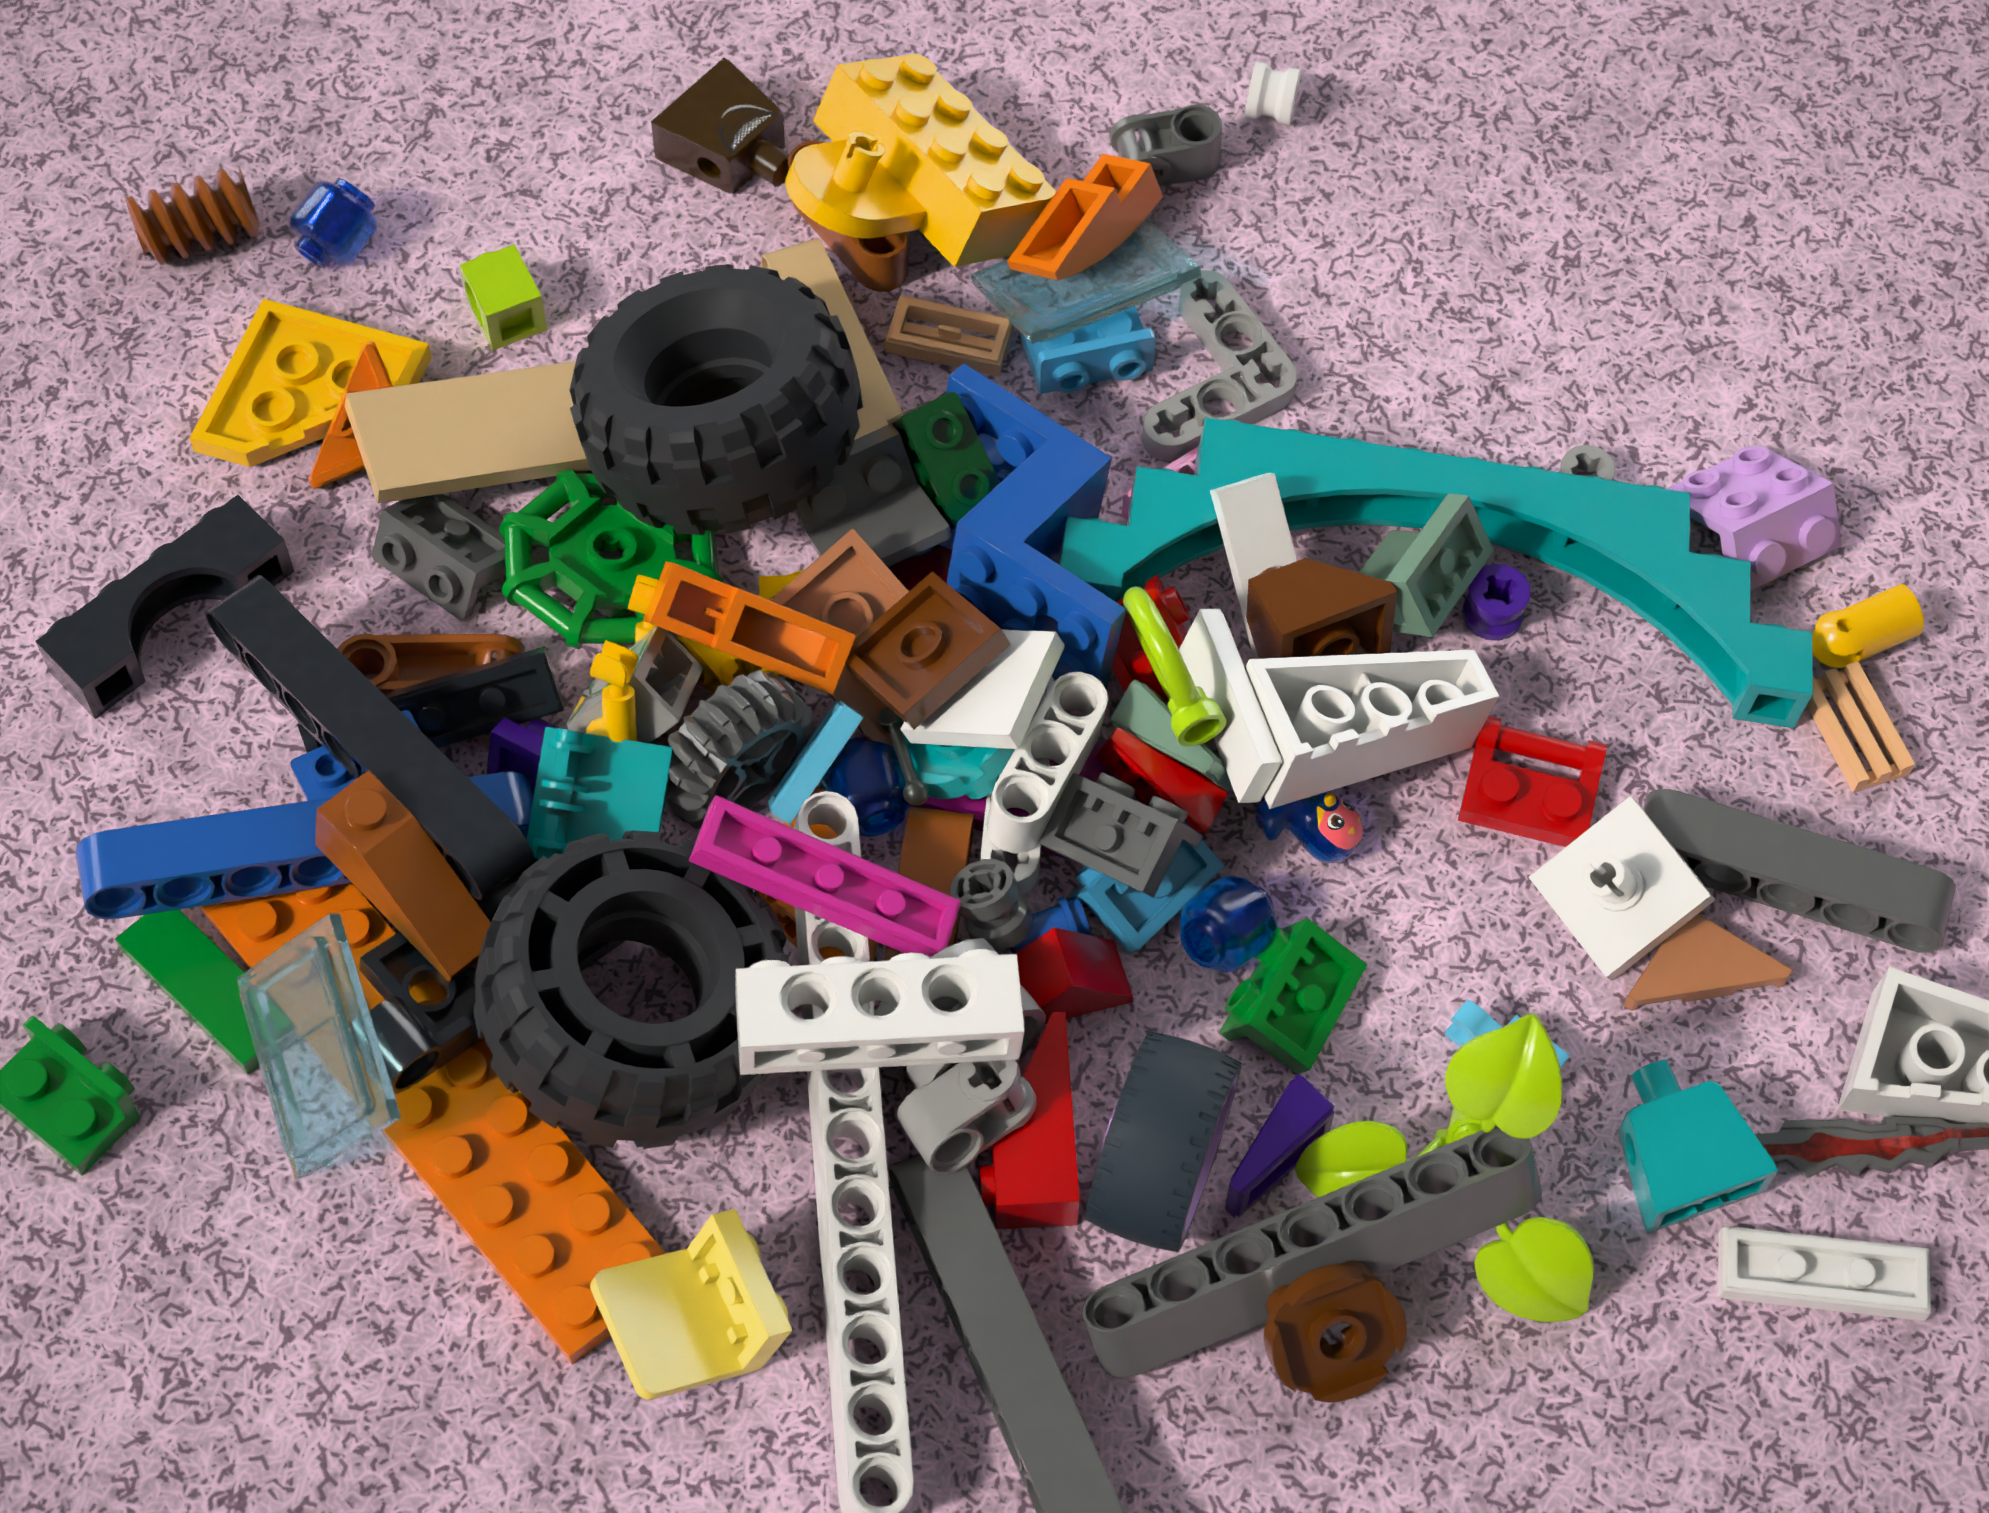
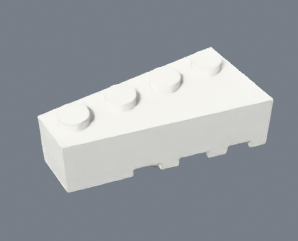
M1453 650L1249 659L1245 669L1283 761L1263 796L1269 809L1472 748L1499 697L1476 651Z
M1889 967L1872 992L1837 1110L1890 1117L1941 1118L1955 1124L1986 1122L1989 1124V1000Z

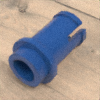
M1063 896L1056 899V906L1032 914L1033 923L1031 930L1024 940L1010 948L1012 954L1017 953L1054 927L1090 935L1089 924L1079 899L1066 901Z

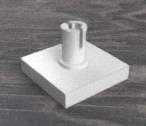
M1631 796L1529 876V879L1605 977L1611 981L1715 901V898L1638 802Z

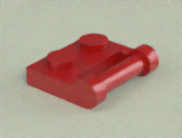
M1488 716L1476 738L1457 821L1567 847L1590 828L1607 744L1588 740L1585 746L1501 725V718ZM1494 749L1580 770L1578 781L1492 761Z

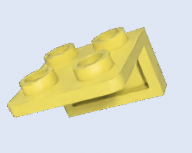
M736 1209L712 1214L687 1249L600 1270L590 1285L592 1294L634 1389L645 1400L658 1399L761 1370L792 1332L785 1302L779 1294L775 1293L761 1264L758 1245L753 1236L746 1232Z

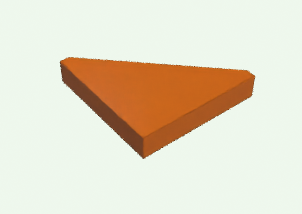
M373 341L362 345L309 474L308 481L313 489L365 469L345 409L346 393L393 387L377 346Z

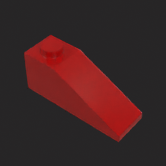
M1052 1012L1022 1076L1030 1083L1036 1095V1109L1027 1123L993 1144L992 1165L979 1166L980 1197L985 1207H994L995 1229L1077 1226L1080 1197L1066 1012ZM1011 1102L1007 1109L1008 1112H1012L1014 1110V1107L1011 1104Z

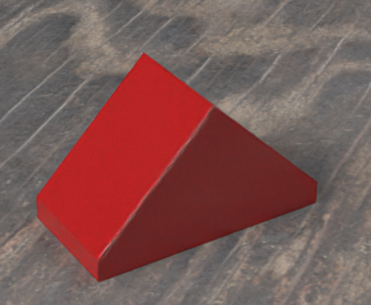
M1054 927L1015 953L1017 954L1020 985L1028 991L1046 1014L1045 1024H1047L1052 1012H1066V1019L1133 1002V995L1114 940Z

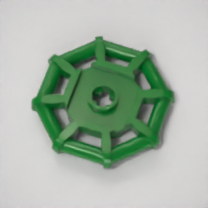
M572 469L558 472L557 480L520 511L508 513L503 518L499 527V531L505 539L506 581L502 586V593L510 605L522 606L566 638V646L581 649L583 644H604L605 640L613 643H635L636 624L643 621L645 614L635 612L637 618L593 619L595 611L598 610L607 617H621L630 611L627 608L637 576L643 575L659 580L666 561L724 583L718 570L715 536L717 530L706 531L705 535L679 534L673 526L667 524L663 528L650 526L638 520L635 514L624 510L618 500L617 505H601V498L615 496H607L593 473L575 474ZM565 505L568 508L570 507V509L567 512H565L562 516H560L556 521H548V519L551 516H553ZM686 541L691 543L693 562L676 559L673 544ZM533 544L549 547V562L531 566L530 546ZM604 548L609 552H613L621 548L624 552L622 558L610 560L601 557L599 550ZM554 586L558 587L577 601L574 612H571L544 591Z

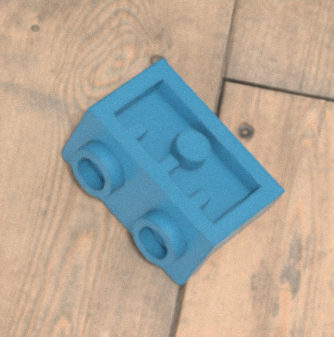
M1134 302L1021 326L1020 339L1039 395L1054 391L1071 393L1080 390L1087 384L1110 379L1127 381L1140 376L1143 372L1153 370L1156 338L1151 328H1143Z
M1202 839L1198 847L1182 841L1154 898L1083 866L1074 876L1080 884L1065 899L1070 901L1078 898L1082 906L1087 905L1129 954L1138 951L1225 866Z

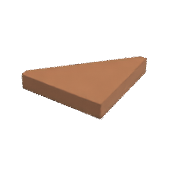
M1697 914L1663 941L1627 995L1623 1006L1632 1011L1636 1010L1640 1005L1682 999V1003L1729 996L1733 995L1736 990L1774 985L1780 988L1785 985L1793 970L1702 915Z

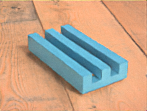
M835 700L768 798V807L773 814L789 825L792 823L804 801L810 797L864 718L858 711L842 700L838 702Z

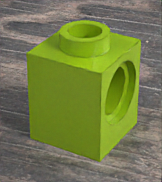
M515 244L497 251L485 252L475 259L459 264L466 299L492 350L547 331L542 295Z

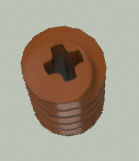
M240 166L238 182H234L223 168L217 170L215 189H211L201 175L194 177L192 196H189L178 182L172 183L171 202L168 203L163 200L155 189L149 190L148 209L145 210L141 208L132 196L125 198L145 258L146 253L150 252L162 266L168 264L170 245H173L185 259L191 257V242L194 238L197 239L205 251L214 250V232L217 231L229 245L236 244L237 225L240 224L252 238L259 237V222Z

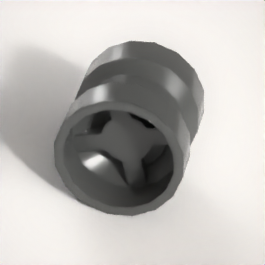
M982 859L960 870L953 879L950 887L951 897L962 901L958 912L965 918L966 929L971 939L983 938L995 951L1012 948L1024 940L1031 930L1033 918L1025 898L1019 893L1017 880L1011 868L1005 862L997 859Z

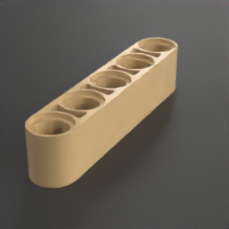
M815 238L761 255L762 268L776 270L783 280L787 277L798 279L811 288L815 295L826 302L830 316H838L852 350L862 394L863 408L857 410L860 427L855 439L888 425L887 420L903 413L821 240Z

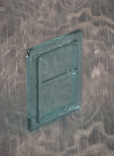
M1147 218L1121 245L1101 261L1078 274L1059 281L1011 270L1007 260L971 273L972 283L1032 344L1047 342L1177 290L1183 283L1201 276L1200 266Z
M340 913L328 914L237 978L240 1000L285 1154L289 1158L294 1179L308 1177L401 1119Z

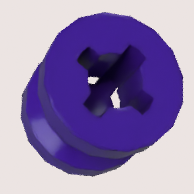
M1491 564L1482 567L1468 586L1467 597L1462 607V618L1467 628L1476 636L1493 641L1510 638L1518 632L1524 619V611L1530 600V585L1526 577L1517 569L1505 564ZM1488 596H1498L1505 599V601L1496 600L1494 598L1489 599Z

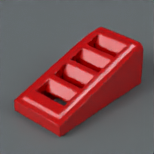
M1116 728L1096 755V758L1118 780L1136 789L1134 796L1142 804L1148 806L1152 797L1156 796L1189 813L1185 822L1190 828L1203 835V837L1209 830L1228 795L1224 788L1122 728Z

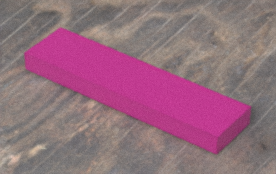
M717 795L708 807L689 862L900 952L921 953L929 958L947 948L962 902Z

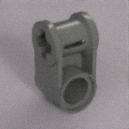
M1189 105L1180 109L1152 114H1133L1122 118L1113 125L1109 132V139L1112 148L1120 153V157L1150 163L1159 186L1202 180L1212 176L1220 166L1222 120L1216 111L1204 105ZM1136 131H1139L1141 133L1139 141H1137L1135 135Z

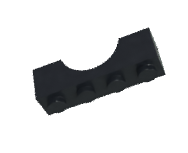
M236 495L221 507L209 510L202 516L198 524L173 542L158 547L148 560L122 579L108 583L99 592L97 597L71 616L57 620L51 625L46 634L35 641L49 672L94 719L98 718L146 682L141 666L142 646L149 630L163 615L180 605L192 601L205 599L223 600L257 575L263 576L275 587L294 572L285 540L239 495Z

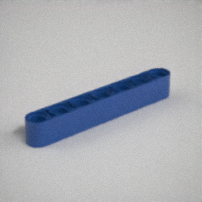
M500 772L468 777L512 820L527 839L534 798L529 779L525 775L516 772ZM332 797L93 833L82 839L75 851L84 907L87 913L95 918L105 920L121 919L352 883L315 845L317 808Z

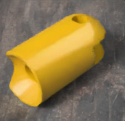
M1901 583L1842 610L1826 612L1819 617L1812 632V654L1824 665L1843 668L1847 664L1857 661L1861 662L1919 636L1924 629V617L1920 604L1913 592Z

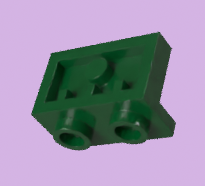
M956 392L946 393L920 407L907 410L887 420L888 424L892 423L900 433L917 483L948 523L950 529H956L957 522L1000 484L997 474Z

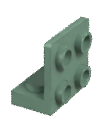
M1448 493L1420 533L1399 530L1388 532L1359 573L1392 582L1398 591L1393 632L1433 637L1494 549L1469 496Z

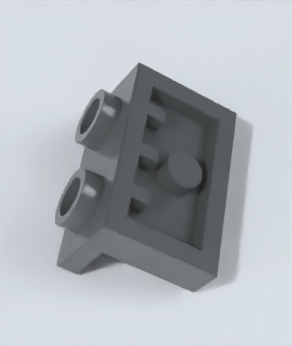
M444 493L400 500L382 509L372 551L374 561L459 620H464L473 614L480 588L506 575L505 539L501 533Z
M1101 772L1095 783L1073 773L1038 843L1154 898L1181 842L1183 841L1198 847L1203 835L1184 824L1189 814L1188 812L1161 798L1153 796L1149 805L1146 806L1132 799L1136 792L1135 788L1112 776Z

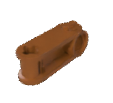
M366 633L350 637L337 648L363 675L379 674L375 678L369 679V681L383 694L525 652V647L521 641L505 634L373 635ZM496 652L498 654L497 658H493L491 656L492 653Z

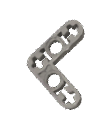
M1201 270L1193 272L1184 279L1180 289L1179 312L1223 372L1155 404L1147 411L1143 421L1142 444L1152 457L1161 461H1175L1198 447L1205 417L1220 420L1232 419L1246 424H1254L1284 409L1291 403L1295 395L1297 370L1293 362L1230 281L1215 271ZM1201 294L1205 299L1216 297L1215 310L1205 299L1196 302V295ZM1216 312L1219 318L1214 322ZM1238 332L1247 335L1252 340L1253 345L1244 350H1233L1228 348L1221 339L1226 334ZM1261 359L1260 369H1259V367L1256 365V363ZM1260 371L1270 382L1280 380V387L1274 388L1270 383L1259 385ZM1223 398L1230 401L1236 410L1231 415L1216 417L1209 414L1203 405L1208 400ZM1188 411H1190L1192 414V419L1187 421ZM1165 425L1170 431L1180 428L1179 437L1174 438L1168 432L1159 435V426Z

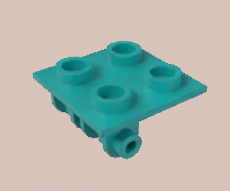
M545 727L527 834V841L533 850L534 858L539 860L542 856H545L549 859L555 853H563L568 842L595 834L605 833L610 840L622 839L625 831L631 830L660 833L673 748L631 740L613 742L606 736Z

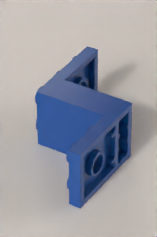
M963 363L949 375L946 393L956 392L959 395L1000 484L957 522L947 584L1001 628V630L1056 632L1065 647L1052 674L1055 681L1060 676L1069 672H1083L1093 675L1107 689L1127 609L1061 567L1059 559L1067 516L1081 519L1099 518L1112 457Z

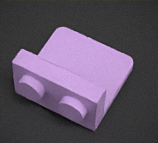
M1750 446L1742 448L1735 452L1733 457L1706 470L1694 471L1685 476L1683 481L1667 488L1669 490L1690 493V518L1720 534L1724 557L1750 562V591L1842 546L1834 483L1765 447Z

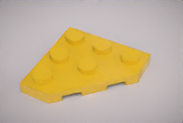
M263 298L189 438L193 450L200 454L252 467L323 439L326 436L363 344L370 341L375 342L392 385L396 387L420 383L432 358L429 343Z

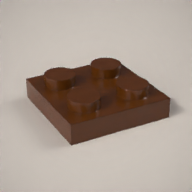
M932 571L854 640L845 666L858 680L915 730L1010 646L1011 643L1001 628Z

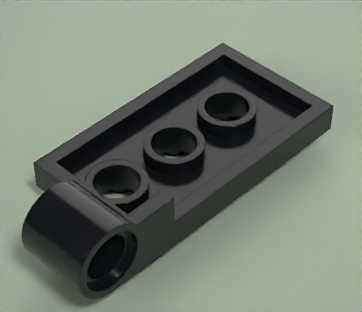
M534 858L533 861L483 899L478 900L474 898L490 922H492L504 896H507L517 884L521 874L538 859ZM398 932L360 957L359 970L385 1001L368 1011L354 1025L348 1035L347 1042L390 1093L398 1094L408 1090L482 1040L478 1037L473 1012L476 984L474 983L476 968L470 966L452 982H449L401 932ZM625 940L603 942L581 952L577 957L580 972L623 944ZM433 982L445 990L447 997L436 1005H422L412 998L409 991L416 984Z

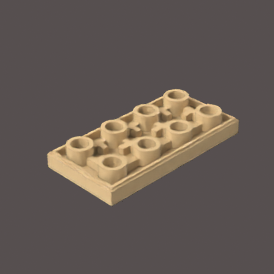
M576 361L346 393L345 409L377 504L557 476L558 472L572 469L575 473L591 471L570 410L574 405L569 389Z

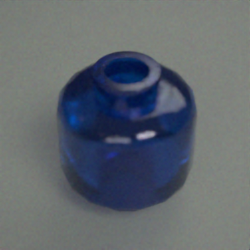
M338 177L334 183L324 180L318 181L312 186L289 218V226L299 239L294 248L303 257L320 268H323L327 261L340 266L349 265L355 260L377 230V220L372 213L376 207L375 203L364 192L342 178Z
M864 738L848 740L821 779L823 792L838 793L847 798L855 807L858 817L859 834L861 836H879L895 829L903 822L905 813L911 805L903 796V790L907 784L896 751L884 742L868 741Z
M1234 875L1217 879L1192 897L1183 907L1180 917L1181 944L1188 956L1202 967L1223 973L1239 970L1274 940L1277 920L1271 897L1263 888L1253 884L1248 879Z

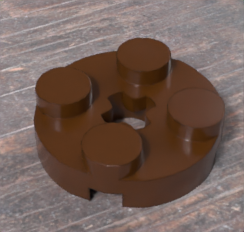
M1352 1260L1342 1264L1323 1266L1307 1272L1291 1284L1275 1289L1266 1303V1311L1269 1316L1264 1327V1346L1271 1365L1285 1386L1296 1392V1388L1301 1392L1311 1393L1316 1401L1327 1403L1346 1401L1373 1389L1389 1373L1384 1365L1392 1357L1395 1347L1401 1354L1406 1341L1407 1323L1402 1306L1387 1284L1374 1275L1368 1266L1359 1261ZM1335 1323H1350V1326L1341 1330V1341L1336 1344L1330 1345L1325 1337H1321L1324 1331Z

